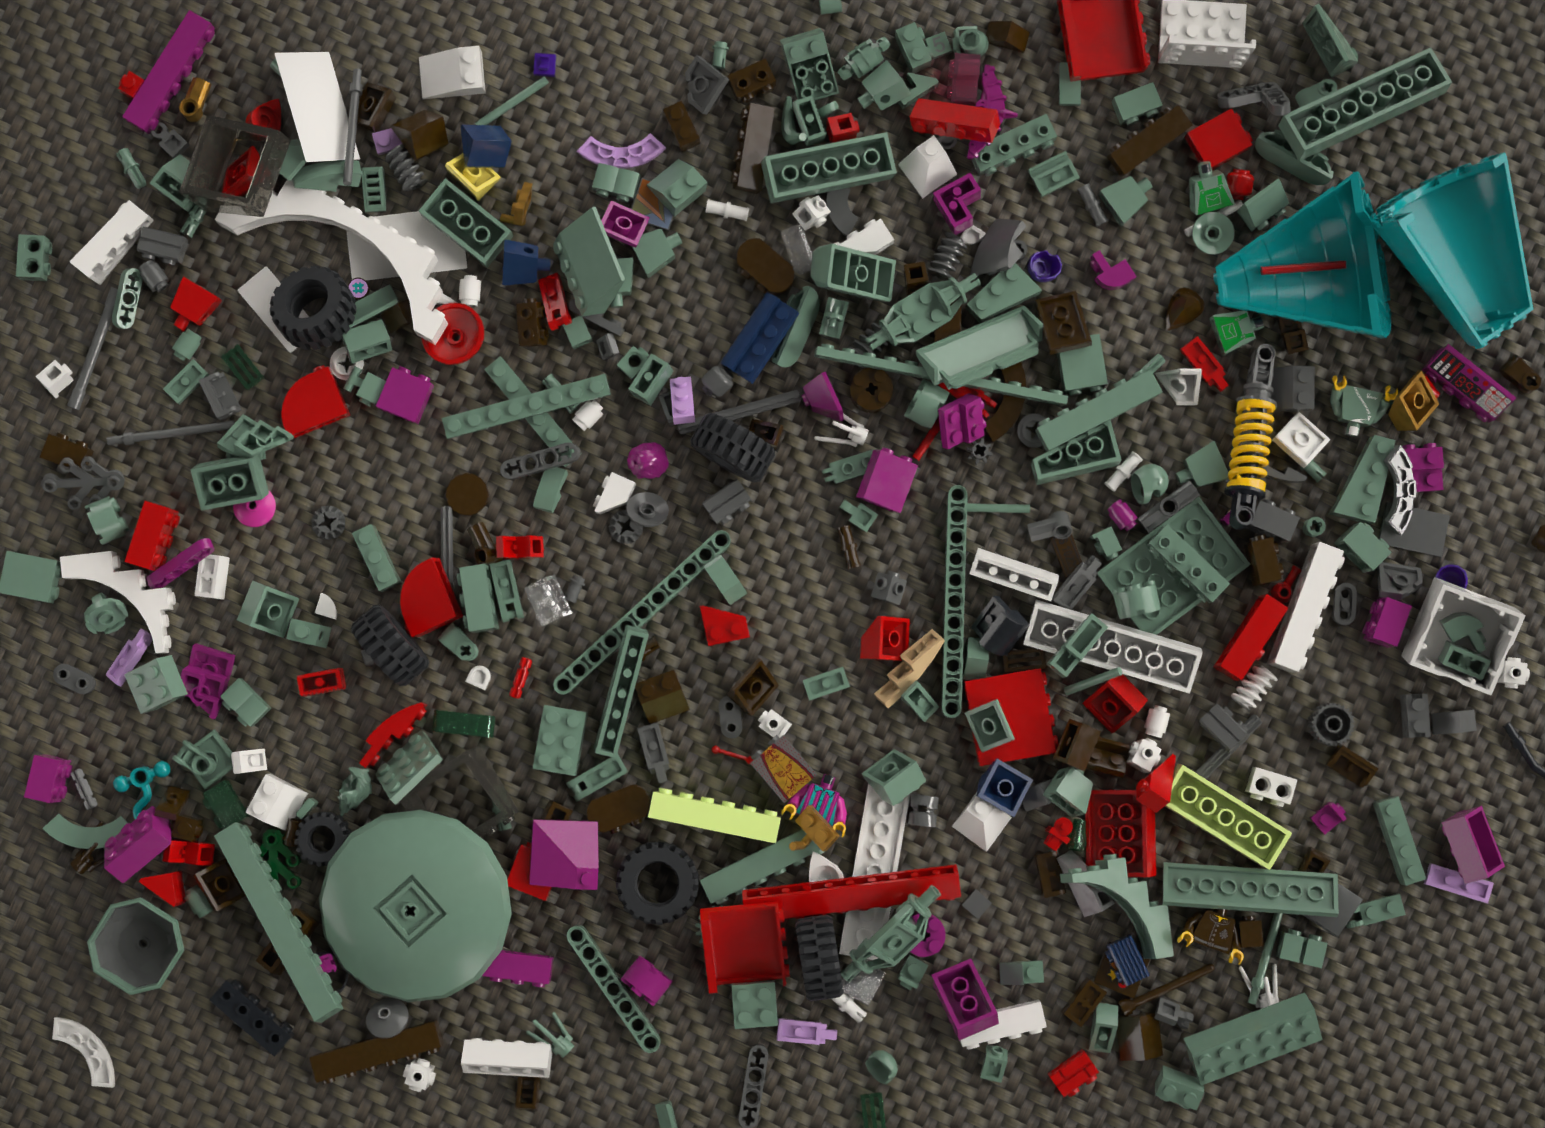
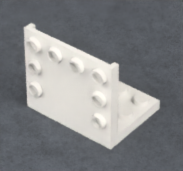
M1162 0L1158 63L1242 68L1256 48V40L1252 39L1250 43H1245L1247 4Z

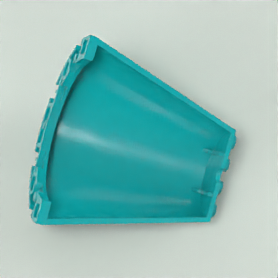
M1505 152L1485 157L1477 164L1467 163L1420 183V187L1407 189L1383 203L1376 209L1377 215L1376 213L1370 215L1369 220L1373 228L1467 345L1474 346L1475 349L1488 345L1487 342L1501 336L1500 333L1502 331L1512 328L1514 326L1513 323L1525 319L1526 314L1533 310L1509 165Z

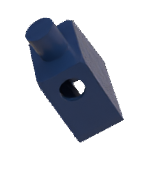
M504 240L502 285L535 283L537 281V271H550L551 259L538 258V247L536 245Z

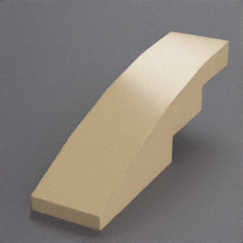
M931 629L900 655L903 662L887 674L890 681L874 693L876 698L885 707H891L920 678L935 658L945 640Z

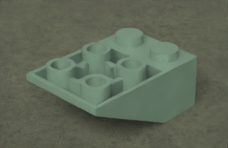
M820 28L780 40L797 100L813 96L815 101L839 93L825 36Z

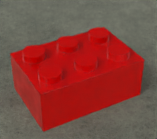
M144 501L125 562L153 571L166 564L167 557L165 553L167 548H170L172 545L173 536L171 535L173 529L177 528L179 524V511Z

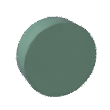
M835 100L818 110L820 117H826L837 111L839 105Z

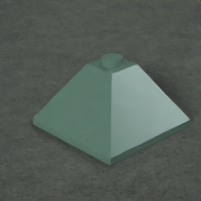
M1320 4L1315 5L1302 24L1328 73L1333 78L1354 67L1358 62V54L1353 47H1350L1347 40Z

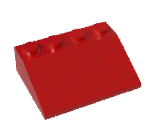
M1137 790L1091 791L1085 814L1087 866L1096 865L1095 860L1104 859L1103 855L1116 854L1117 858H1126L1128 877L1156 876L1155 812L1136 800Z

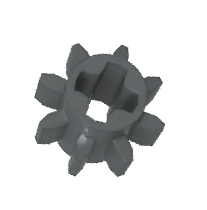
M984 438L981 439L980 443L973 441V448H966L967 451L971 452L967 459L973 458L975 465L980 460L986 464L987 459L985 457L993 455V453L988 452L991 444L985 445L983 443ZM976 447L984 449L982 457L980 454L975 455Z

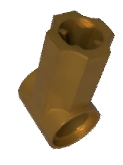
M193 77L186 97L179 106L180 112L189 122H198L202 118V108L211 88L209 82L198 77ZM190 107H195L194 112L187 113Z

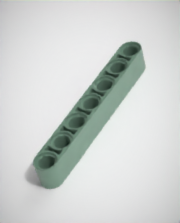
M582 925L572 926L567 932L568 942L640 1047L647 1053L655 1052L661 1043L659 1034L586 928ZM575 929L580 930L583 934L582 940H574L571 936L572 931ZM585 948H593L595 956L593 958H586L584 955ZM597 966H605L607 974L599 976L596 973ZM609 984H618L620 991L617 994L610 993L608 990ZM629 1001L632 1009L628 1012L623 1011L620 1007L621 1002ZM641 1019L644 1022V1027L640 1030L633 1027V1020ZM647 1037H654L657 1041L656 1046L648 1047L645 1044V1039Z

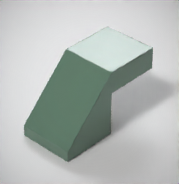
M719 555L703 566L730 605L747 594L745 588L722 555Z

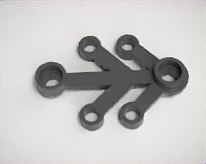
M90 456L83 458L81 462L82 468L74 464L72 459L63 458L59 466L63 472H72L79 478L59 479L57 475L48 473L44 475L41 486L46 492H54L57 488L81 487L68 500L69 508L76 510L80 508L82 500L94 486L103 485L97 494H93L90 497L89 504L94 502L93 499L100 500L105 498L111 490L121 489L125 483V478L119 470L113 469L108 471L96 463L94 458ZM85 462H90L91 466L86 465ZM63 463H68L70 467L64 466ZM93 470L100 477H93L86 471Z

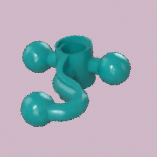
M166 761L157 762L152 769L146 766L136 768L131 772L130 777L121 775L114 779L113 787L118 792L127 791L130 785L141 787L143 797L134 805L132 811L135 819H137L141 810L151 800L152 791L149 784L153 781V778L155 776L164 778L169 775L171 768ZM139 771H143L146 774L145 782L139 781L137 777Z

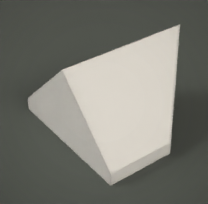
M1175 369L1154 373L1176 402V405H1198L1201 369Z

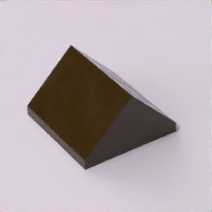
M367 82L362 95L359 97L357 125L373 133L378 132L396 100L393 91L389 88Z
M427 110L418 112L391 126L415 161L449 144L444 117Z
M758 658L731 688L727 696L748 715L753 716L779 685L763 661Z
M226 858L193 875L215 913L222 911L246 896Z
M1155 1012L1129 1015L1127 1017L1118 1016L1116 1032L1120 1061H1146L1163 1056L1159 1020L1154 1018Z

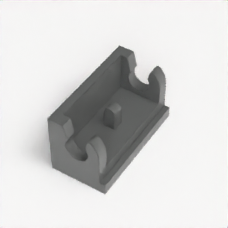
M216 372L199 380L217 419L222 421L242 411L224 372Z

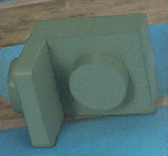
M909 954L897 976L901 980L900 985L909 990L912 987L917 989L929 965Z
M986 1046V1055L980 1078L1002 1082L1008 1062L1007 1049H1003L1000 1046Z

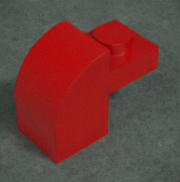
M496 536L497 558H543V536Z
M180 839L171 840V844L164 849L162 861L211 866L215 844Z

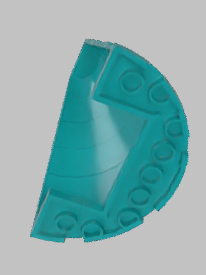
M1358 171L1353 172V174L1337 186H1332L1294 215L1282 220L1265 234L1260 235L1240 251L1217 265L1213 278L1215 285H1218L1219 293H1216L1218 305L1243 311H1253L1273 317L1278 316L1298 322H1307L1327 328L1332 327L1353 333H1361L1380 339L1386 338L1391 331V309L1389 303H1385L1391 300L1384 251H1382L1380 243L1376 242L1377 239H1380V235L1373 228L1369 220L1374 210L1369 194H1366L1365 190L1361 189L1365 187V184ZM1346 261V269L1261 275L1260 268L1264 266Z

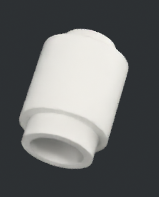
M465 275L464 279H460L459 300L462 304L469 307H477L478 302H480L481 281L477 280V276Z
M595 400L592 402L587 401L574 414L575 417L572 420L583 431L587 428L590 429L603 415L601 412L603 407Z
M1155 705L1154 709L1149 708L1144 727L1146 728L1145 734L1162 738L1163 733L1166 732L1170 713H1167V708Z

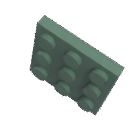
M421 729L418 733L413 734L402 748L396 750L393 757L387 763H383L375 775L389 799L396 805L443 758L428 735Z

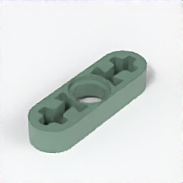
M125 269L120 276L112 314V323L119 329L130 328L134 323L143 281L138 269ZM128 275L135 277V281L128 279ZM126 286H130V287H133L134 289H133V290H132V289H125V287H126ZM125 293H129L132 297V301L128 305L123 301ZM121 307L129 308V311L121 310ZM120 316H124L126 322L119 320Z

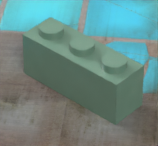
M370 524L353 532L352 535L378 590L385 592L401 584L402 582L376 527Z

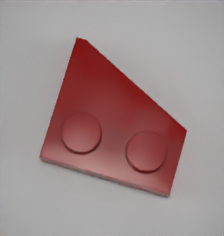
M704 605L700 606L708 646L750 638L746 616Z

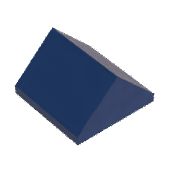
M460 126L465 167H505L512 141L501 126Z
M996 758L979 779L976 796L1007 815L1015 817L1033 779Z

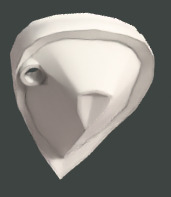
M814 851L812 852L809 866V882L844 878L842 871L837 865Z

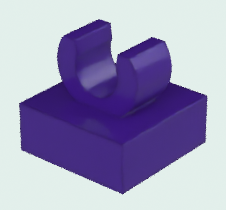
M535 53L534 76L555 77L556 54Z

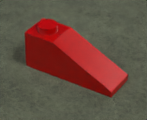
M1174 754L1161 762L1144 779H1141L1136 786V800L1156 813L1170 803L1176 755Z

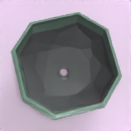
M142 897L111 904L87 941L93 972L129 995L161 988L184 952L178 920ZM143 939L147 941L146 947L141 946Z

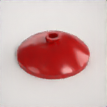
M448 303L436 308L445 314L444 318L448 325L436 345L422 338L424 349L430 357L442 364L456 365L468 361L478 352L483 343L484 325L482 319L474 309L462 303ZM456 336H460L458 341H454Z

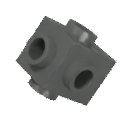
M887 571V574L878 572L871 597L900 605L907 581L899 578L900 574Z

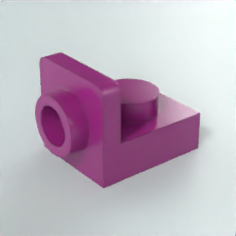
M1328 802L1310 817L1311 821L1323 835L1341 821L1344 822L1347 818L1344 816L1346 812L1339 803L1335 804L1334 802Z

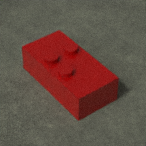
M1268 594L1259 596L1213 667L1233 681L1242 680L1255 660L1259 661L1264 654V645L1271 638L1272 633L1287 612L1288 607Z

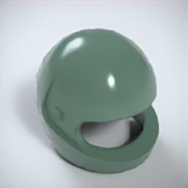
M1146 464L1131 475L1132 492L1139 504L1149 503L1152 494L1156 497L1162 496L1168 488V475L1159 465ZM1141 487H1143V496L1141 494Z

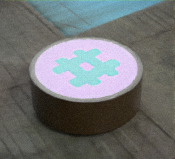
M354 278L348 284L355 299H362L368 296L370 292V286L363 278Z

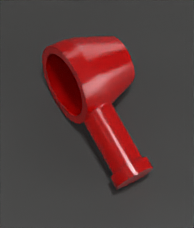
M1293 565L1285 581L1277 583L1272 587L1271 597L1282 604L1289 602L1293 595L1291 586L1302 570ZM1281 589H1285L1287 591V595L1285 597L1281 596Z

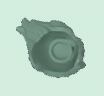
M348 768L351 774L342 782L339 796H337L340 802V816L343 817L344 813H347L351 808H357L369 794H372L369 769Z

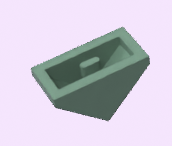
M968 637L963 679L965 680L982 679L986 676L989 651L980 645L981 638Z

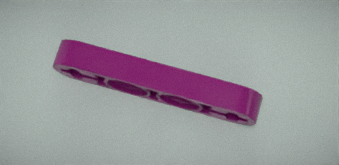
M204 538L198 540L151 573L146 578L149 588L159 589L165 587L214 552L215 549L211 539Z

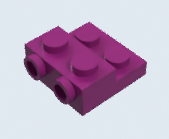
M968 393L938 409L943 448L950 449L963 441L970 444L984 436L986 421L982 417V410L985 405L981 397Z
M1436 443L1423 444V448H1415L1414 444L1403 445L1402 448L1407 453L1413 466L1411 469L1413 478L1416 480V492L1444 490L1442 447H1437Z

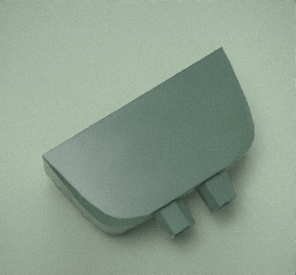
M836 244L819 246L813 251L810 276L816 286L865 299L890 302L892 299L896 260Z

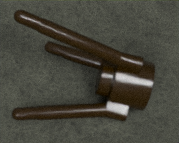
M100 821L96 827L102 826L104 822ZM97 842L87 851L81 848L75 855L76 858L71 861V866L78 873L84 874L86 871L91 873L96 867L104 863V857L92 863L94 858L90 854L98 846Z

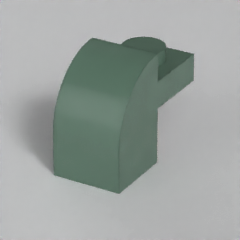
M1457 612L1439 621L1449 640L1453 643L1468 636L1472 646L1478 653L1486 650L1484 643L1487 641L1483 633L1476 631L1484 627V625L1473 615Z

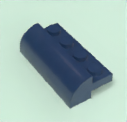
M766 293L720 364L753 384L800 313L780 301L776 296Z

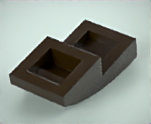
M1277 316L1287 354L1309 350L1305 329L1302 328L1301 322Z

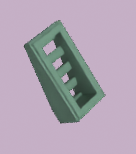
M361 168L365 213L385 212L384 168ZM368 175H379V178H368ZM379 183V187H369V184ZM380 192V195L369 196V193ZM369 201H381V204L370 205Z

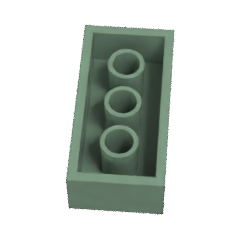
M446 178L419 210L422 217L486 268L490 266L503 250L504 240H511L514 236L510 229Z

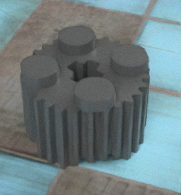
M1325 703L1316 706L1317 709H1313V712L1310 713L1307 719V727L1310 728L1309 732L1312 733L1311 736H1314V740L1326 746L1342 745V743L1347 742L1346 740H1350L1349 736H1352L1351 732H1354L1352 728L1355 727L1353 725L1355 721H1353L1354 716H1351L1352 712H1349V708L1336 703ZM1334 720L1333 729L1328 727V721Z

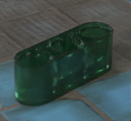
M434 710L432 731L493 738L496 716Z

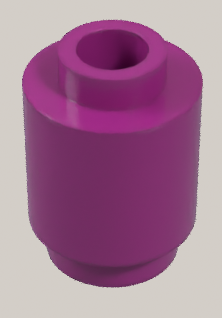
M1121 499L1107 509L1110 513V518L1121 531L1124 529L1129 531L1137 525L1135 520L1138 517L1127 503H1123Z

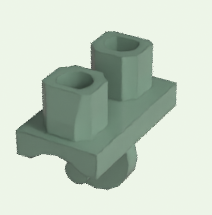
M828 297L819 335L840 340L849 302Z

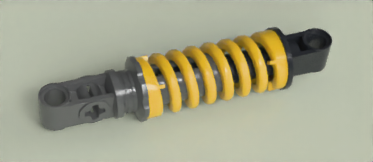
M1262 344L1252 352L1247 373V384L1243 387L1244 396L1238 397L1236 400L1238 416L1235 418L1236 427L1233 430L1235 438L1232 440V446L1234 448L1230 453L1232 457L1229 462L1231 470L1228 472V479L1230 481L1224 490L1227 496L1232 497L1229 523L1236 530H1242L1254 521L1256 501L1266 497V483L1257 478L1267 476V471L1259 467H1266L1269 464V461L1263 456L1270 454V449L1265 446L1269 445L1272 440L1266 435L1271 434L1273 428L1267 424L1273 423L1274 417L1270 413L1274 412L1277 408V402L1271 399L1274 391L1271 383L1274 375L1275 350L1269 344ZM1259 352L1266 356V360L1260 357ZM1238 514H1242L1245 517V522L1239 520Z

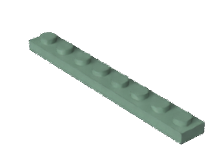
M606 374L444 417L442 422L447 439L609 396L611 392Z

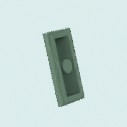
M671 1101L655 1104L660 1128H678Z

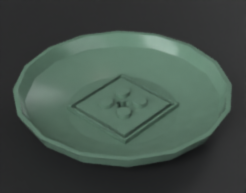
M424 810L383 814L350 833L328 862L319 896L323 934L343 970L372 992L406 1002L447 998L479 980L502 951L512 915L507 875L489 844L459 820ZM406 906H414L416 908L414 910V913L416 915H408L406 913V911L408 910Z

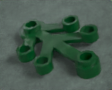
M268 829L262 837L263 844L260 846L261 858L269 851L267 863L272 870L270 874L273 880L276 879L279 883L280 873L287 880L289 888H298L302 883L301 878L294 875L278 859V851L286 857V863L290 867L298 866L301 863L300 856L294 854L283 844L284 840H282V837L284 836L280 830ZM270 836H274V837H275V842H274V843H271V842H270V840H269ZM292 856L297 860L295 864L291 863ZM293 878L297 880V884L295 886L291 883V880Z

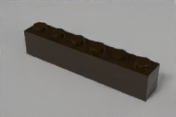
M433 1020L405 1028L391 1038H370L314 1054L309 1059L316 1083L322 1081L324 1085L336 1081L335 1077L343 1075L345 1079L355 1076L356 1071L364 1069L366 1073L376 1070L377 1065L385 1063L387 1067L397 1064L398 1059L406 1057V1061L418 1058V1054L422 1052H427V1055L439 1052V1048L444 1045L438 1020Z

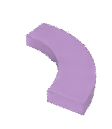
M651 133L643 140L628 147L609 146L590 136L577 150V153L596 165L602 163L621 169H628L646 164L655 159L666 147Z

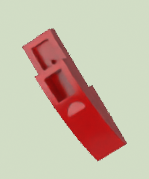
M421 702L411 705L381 723L365 740L371 745V748L359 764L365 768L374 767L381 759L379 754L382 750H387L394 742L393 736L398 739L407 738L414 730L412 727L416 720L420 721L427 713V710H425L427 704Z

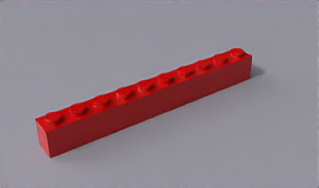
M957 864L748 889L742 890L743 904L778 901L779 909H783L784 919H801L810 915L820 916L835 912L842 914L852 910L866 911L870 908H889L893 905H901L908 900L909 894L912 893L920 897L931 885L935 886L941 893V896L936 900L944 899L950 901L960 898L961 891Z

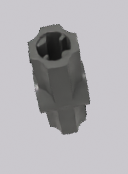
M1188 481L1138 517L1137 520L1144 530L1149 533L1199 497L1200 494L1195 486ZM1165 501L1173 503L1174 510L1171 513L1164 511L1163 504Z

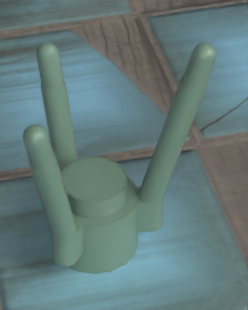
M555 1012L552 1013V1016L564 1037L560 1035L555 1038L537 1020H533V1024L553 1042L551 1050L555 1055L559 1054L563 1058L574 1047L571 1043L573 1038L568 1034ZM529 1030L526 1031V1034L537 1042L549 1044Z

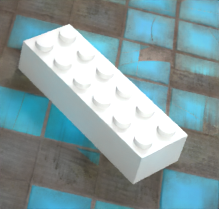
M1317 542L1310 546L1267 664L1289 673L1299 672L1300 669H1304L1307 662L1305 654L1307 649L1312 648L1315 637H1312L1314 630L1318 629L1322 622V617H1320L1321 611L1326 609L1330 597H1327L1329 590L1334 588L1337 577H1335L1337 568L1341 569L1344 563L1343 550L1322 542Z

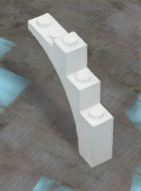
M113 551L60 557L62 578L97 581L112 587L124 595L138 609L146 621L152 635L155 653H169L171 638L167 635L169 617L168 614H165V611L173 610V605L176 603L175 594L170 588L146 590L148 586L147 574H144L143 570L118 572V568L121 567V561L117 553Z

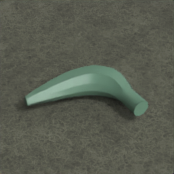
M787 96L782 114L781 131L785 141L790 145H794L800 141H805L807 136L805 133H797L792 99L790 96Z

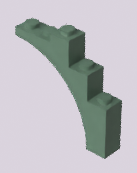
M1116 854L1103 855L1104 859L1095 860L1096 865L1086 866V871H1081V868L1068 869V873L1060 874L1061 883L1090 885L1103 891L1119 904L1135 927L1144 959H1160L1174 956L1168 905L1159 904L1158 901H1149L1147 881H1138L1137 877L1128 878L1126 858H1117Z

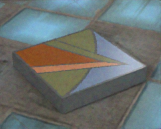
M642 178L631 209L650 217L647 225L669 232L674 216L647 187L651 180Z

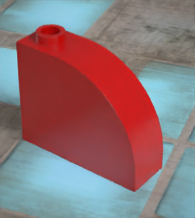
M325 365L314 368L313 373L295 382L287 392L282 405L283 426L287 432L294 435L293 439L351 416L329 366L325 367Z
M429 558L418 564L408 574L402 586L400 605L405 620V629L411 637H421L463 617L440 558Z

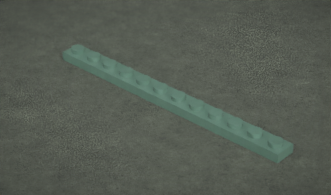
M821 344V347L817 346L815 348L814 357L931 380L925 369L917 366L918 363L906 360L905 363L896 362L897 358L884 356V359L876 358V354L863 352V355L855 354V350L849 348H842V351L835 350L834 346L829 344ZM988 377V380L978 379L963 386L1059 406L1066 405L1068 396L1062 395L1063 391L1050 389V392L1042 391V387L1030 385L1029 388L1021 387V383L1009 381V384L1001 383V379Z

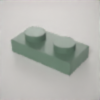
M192 359L163 390L180 405L200 385L199 380L209 376V374Z
M843 667L802 680L809 701L850 687Z

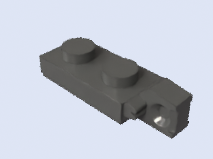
M1092 555L1085 563L1081 562L1053 595V601L1063 608L1072 610L1095 582V577L1098 574L1096 570L1102 564L1100 560Z
M659 723L637 728L648 770L650 769L651 774L656 773L659 784L667 782L665 771L670 769L669 760Z

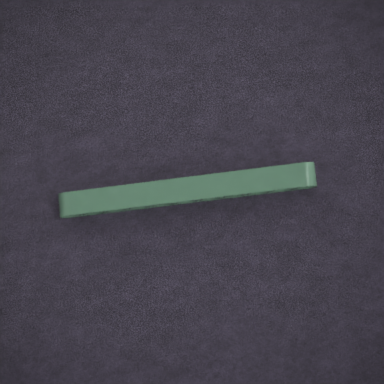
M955 485L948 491L946 509L943 639L945 642L943 643L941 712L947 718L959 716L962 709L967 491L961 485ZM952 491H961L963 494L962 500L955 501L951 496ZM952 512H960L962 520L954 522L951 519ZM954 532L959 533L962 537L961 542L953 543L950 535ZM951 554H958L961 557V563L958 565L952 564L950 562ZM951 575L959 576L960 584L958 586L950 584L949 577ZM951 596L959 598L960 604L958 607L954 608L949 605L948 600ZM955 617L959 620V627L957 629H951L948 626L949 618ZM952 638L956 639L959 643L957 650L954 651L950 650L947 646L948 640ZM949 660H955L958 663V669L955 672L947 669V662ZM949 681H954L957 684L958 688L955 693H949L946 690V684ZM949 702L957 706V711L953 715L948 714L945 709Z
M720 530L709 537L554 680L553 686L555 691L566 695L579 686L620 648L624 634L621 630L622 624L625 621H629L633 627L642 628L705 570L703 566L723 554L731 544L730 535L726 531ZM717 536H726L728 540L726 545L718 546L715 543ZM705 549L712 553L711 558L707 561L700 558V552ZM687 564H693L696 567V571L692 575H687L684 573V567ZM672 578L680 580V586L675 590L670 589L668 586ZM660 592L664 595V601L661 604L653 602V595ZM640 607L648 609L649 613L646 618L641 619L637 616V610ZM609 636H615L617 639V644L612 648L607 647L605 642ZM594 650H598L601 653V659L598 662H592L590 659V653ZM581 664L585 667V673L583 676L578 677L574 673V668ZM562 679H567L569 682V688L566 691H561L558 687V683Z

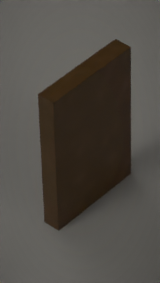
M1076 291L1035 300V307L1039 320L1043 323V333L1050 355L1092 346V340Z

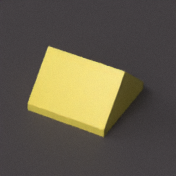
M463 153L445 164L448 173L478 201L501 178L492 168L465 167Z

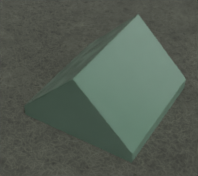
M998 699L965 712L981 752L1015 739Z

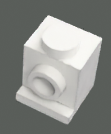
M56 360L36 376L55 398L59 397L58 393L74 381L70 376L73 372L66 364L61 366Z
M772 709L769 712L765 710L758 719L761 722L759 727L772 737L785 735L792 725ZM771 720L777 721L778 726L776 728L769 726Z

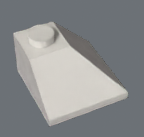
M934 135L916 147L898 164L922 199L957 175L946 151Z
M976 792L952 827L987 852L1012 817L978 798Z

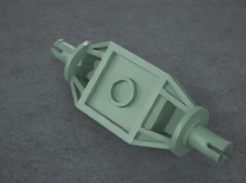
M972 273L960 282L950 277L947 281L929 283L891 307L884 320L881 319L879 321L881 330L865 338L867 345L875 340L869 346L873 351L886 341L890 342L893 346L901 343H915L943 326L953 318L962 304L967 303L965 293L981 285L979 279L971 283V281L976 279L977 275ZM903 332L906 333V334L900 335V336H898V337H895L896 335H899V334H901V333H903Z
M931 885L920 897L912 893L909 894L908 900L896 909L897 913L870 939L865 938L856 950L852 949L849 954L853 961L841 971V976L846 981L851 982L861 971L871 974L875 969L894 967L925 938L928 918L932 915L928 907L941 896L939 890ZM915 911L920 914L917 922L912 917ZM872 955L878 957V959H874L871 961L867 960V958L871 957Z

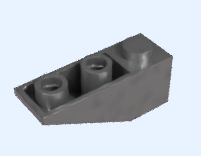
M1072 850L1056 858L1064 874L1068 873V869L1081 868V871L1087 870V865ZM1068 883L1084 917L1102 912L1115 904L1110 896L1090 885Z

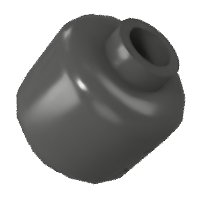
M714 366L702 377L704 384L702 389L709 396L721 397L733 386L732 379L734 377L726 367Z

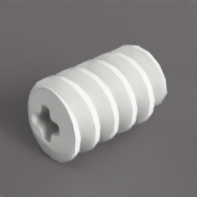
M1258 664L1260 667H1252L1254 674H1247L1249 681H1241L1244 688L1240 686L1236 688L1239 694H1231L1232 699L1248 711H1250L1248 709L1249 706L1257 707L1253 702L1254 699L1262 700L1258 695L1259 693L1267 694L1264 689L1265 686L1272 688L1269 680H1278L1274 674Z

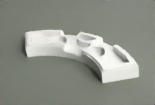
M55 1017L52 1039L65 1042L83 1054L90 1069L91 1086L115 1087L112 1060L102 1041L82 1024L70 1019Z

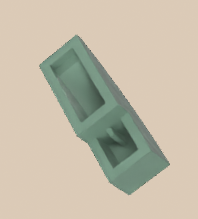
M345 160L327 161L302 167L292 178L294 188L336 192L338 185L346 186L343 184ZM354 161L352 184L350 186L359 187L362 171L359 161Z
M1091 613L1046 665L1062 678H1066L1102 636L1108 626Z

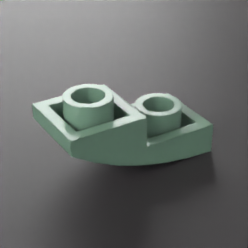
M556 467L544 471L533 503L535 509L549 513L554 512L561 498L560 490L568 476L567 470Z

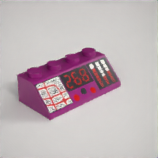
M1449 344L1437 350L1422 369L1432 382L1437 381L1443 386L1442 390L1457 397L1459 399L1458 402L1463 407L1471 408L1476 412V417L1483 422L1487 421L1489 423L1494 421L1516 399L1514 395Z

